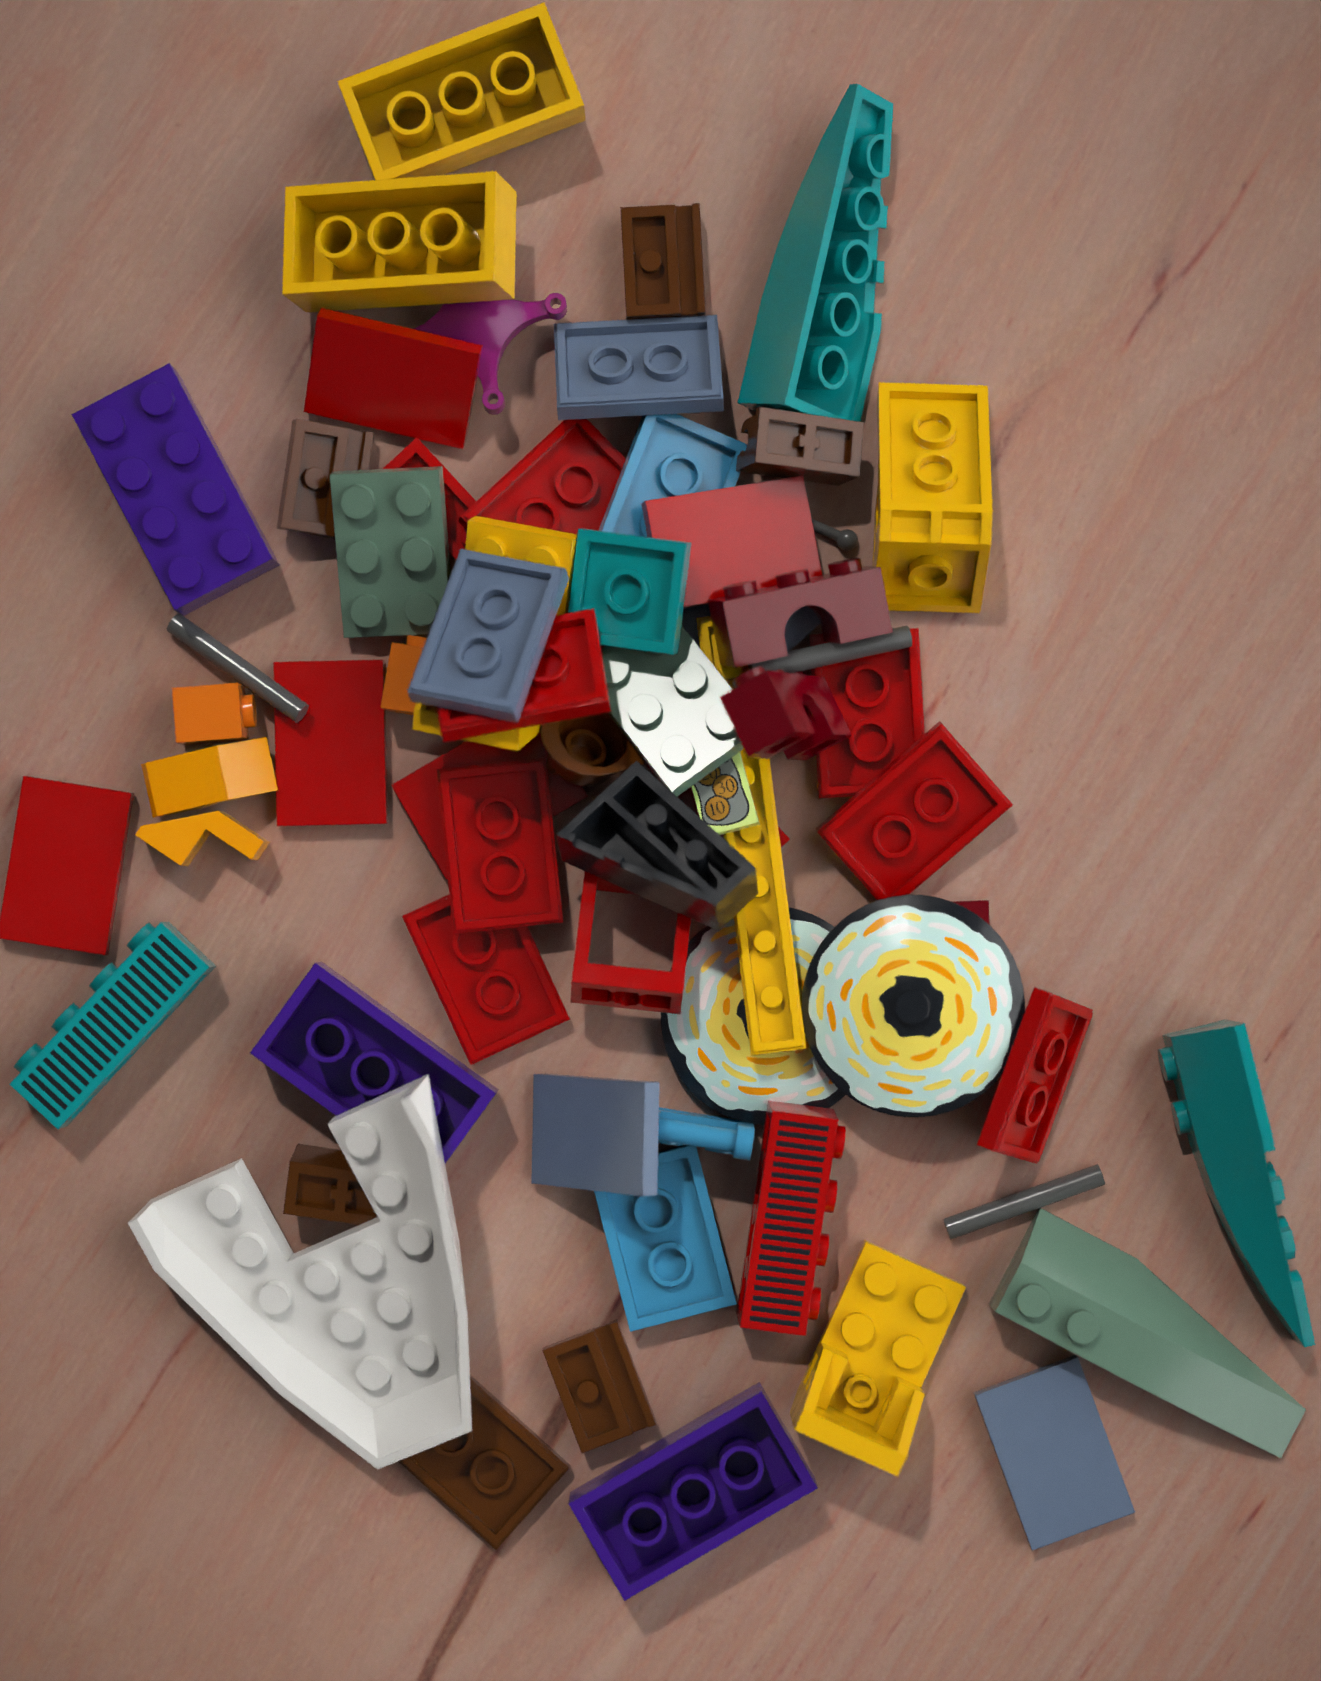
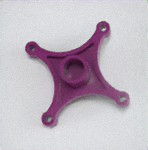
M552 293L545 300L534 302L513 299L443 304L431 319L413 329L483 345L478 378L484 392L482 403L487 413L497 415L505 408L504 396L498 388V368L506 347L520 331L529 325L545 319H562L567 313V303L562 294ZM555 304L560 305L557 309L552 308ZM492 399L498 400L495 404L489 403Z

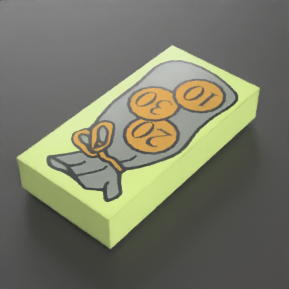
M740 752L691 786L699 817L719 835L760 825Z

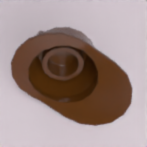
M607 712L541 724L540 735L542 744L548 753L546 761L548 773L558 774L564 780L574 785L592 787L605 782L615 773L626 771L635 761H638L642 766L647 764Z

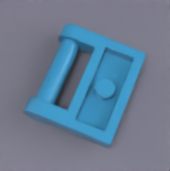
M659 1107L658 1143L674 1146H683L685 1144L703 1147L707 1151L730 1154L736 1159L750 1160L755 1131L753 1123Z

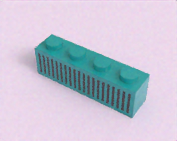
M169 921L160 922L156 927L150 922L143 926L127 944V947L132 951L127 959L118 968L113 963L107 965L90 983L89 987L95 993L81 1008L75 1003L71 1004L52 1024L51 1027L57 1034L45 1047L42 1048L37 1043L34 1044L14 1065L19 1074L9 1085L57 1129L68 1126L216 967L209 958Z

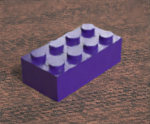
M170 363L71 414L175 611L185 616L280 566L180 374Z
M322 961L316 962L250 1052L258 1060L336 1116L423 1076L429 1075L445 1164L499 1090Z
M758 1382L571 1491L568 1504L622 1598L626 1601L813 1492L818 1487L815 1476L761 1383Z

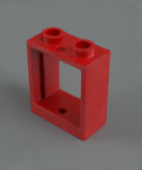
M584 871L570 1003L681 1014L691 918L677 912L671 972L589 963L597 891L637 894Z

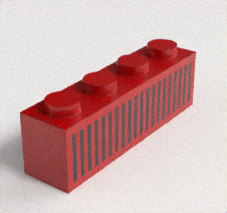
M768 1100L736 1311L740 1328L806 1336L808 1319L817 1320L821 1288L813 1286L816 1266L825 1267L829 1250V1234L821 1233L824 1212H834L837 1197V1180L830 1179L833 1158H842L846 1128L845 1126L838 1125L839 1119L834 1109Z

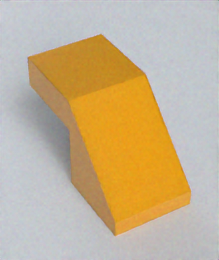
M267 737L217 745L141 764L153 818L203 809L220 802L268 794L278 790Z
M213 811L143 825L135 834L180 866L190 865L211 833L251 860H259L270 843L222 811Z

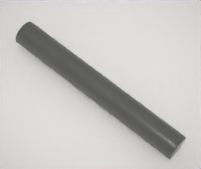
M180 613L171 619L167 626V631L295 723L301 721L306 715L309 705Z
M906 625L892 628L893 633L848 643L836 644L828 642L787 651L788 656L749 664L748 668L751 670L757 667H764L765 671L783 669L786 673H795L912 647V635L909 627Z
M1096 1164L944 1218L943 1222L951 1240L1105 1185L1104 1177L1099 1165Z

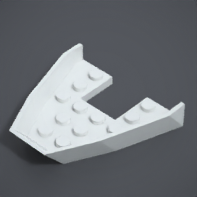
M429 1075L333 1117L328 1123L333 1136L377 1215L372 1220L293 1253L241 1158L152 1198L128 1222L153 1270L278 1394L377 1470L472 1431L468 1317L460 1244Z

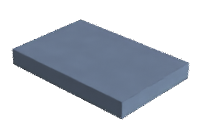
M717 315L554 323L558 420L724 411Z
M460 549L407 690L410 700L412 702L518 723L569 580L566 568Z
M549 1073L534 1074L531 1184L636 1196L657 1195L659 1082Z
M1076 1355L973 1392L1032 1551L1135 1513L1082 1366Z

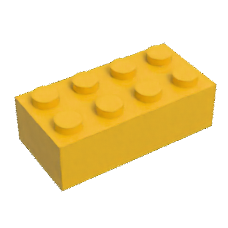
M545 2L337 81L375 180L445 175L586 121L583 100Z
M497 171L286 186L282 295L305 312H319L321 307L338 311L513 300L515 297L517 192Z

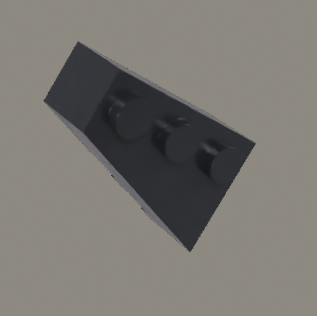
M635 761L556 834L563 862L718 931L758 894L756 867L638 761Z

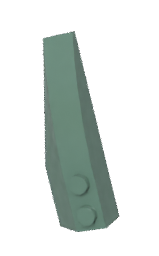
M1038 1208L989 1302L992 1309L998 1314L1149 1393L1281 1458L1306 1409L1137 1258L1052 1213Z

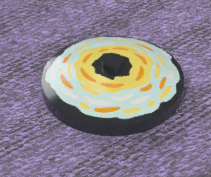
M901 895L877 900L859 908L841 920L828 933L816 950L808 967L802 992V1018L806 1039L814 1058L825 1075L839 1090L859 1104L877 1112L899 1117L920 1118L944 1114L970 1103L986 1092L1004 1071L1025 1013L1024 989L1020 972L1014 957L999 934L986 921L969 909L949 900L926 895Z
M789 908L802 1010V992L808 967L819 945L834 926L808 912ZM734 917L719 931L709 926L700 930L688 943L681 1014L661 1012L662 1036L667 1054L678 1076L697 1098L717 1112L735 1120L758 1125H765L768 1100L830 1108L840 1101L846 1094L839 1090L822 1071L811 1052L806 1035V1049L751 1056Z

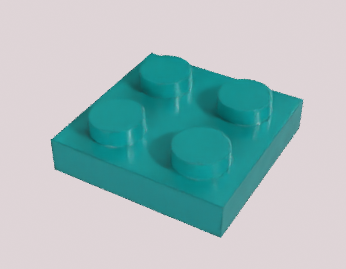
M584 528L578 529L568 613L594 608L601 645L672 655L678 654L691 542Z

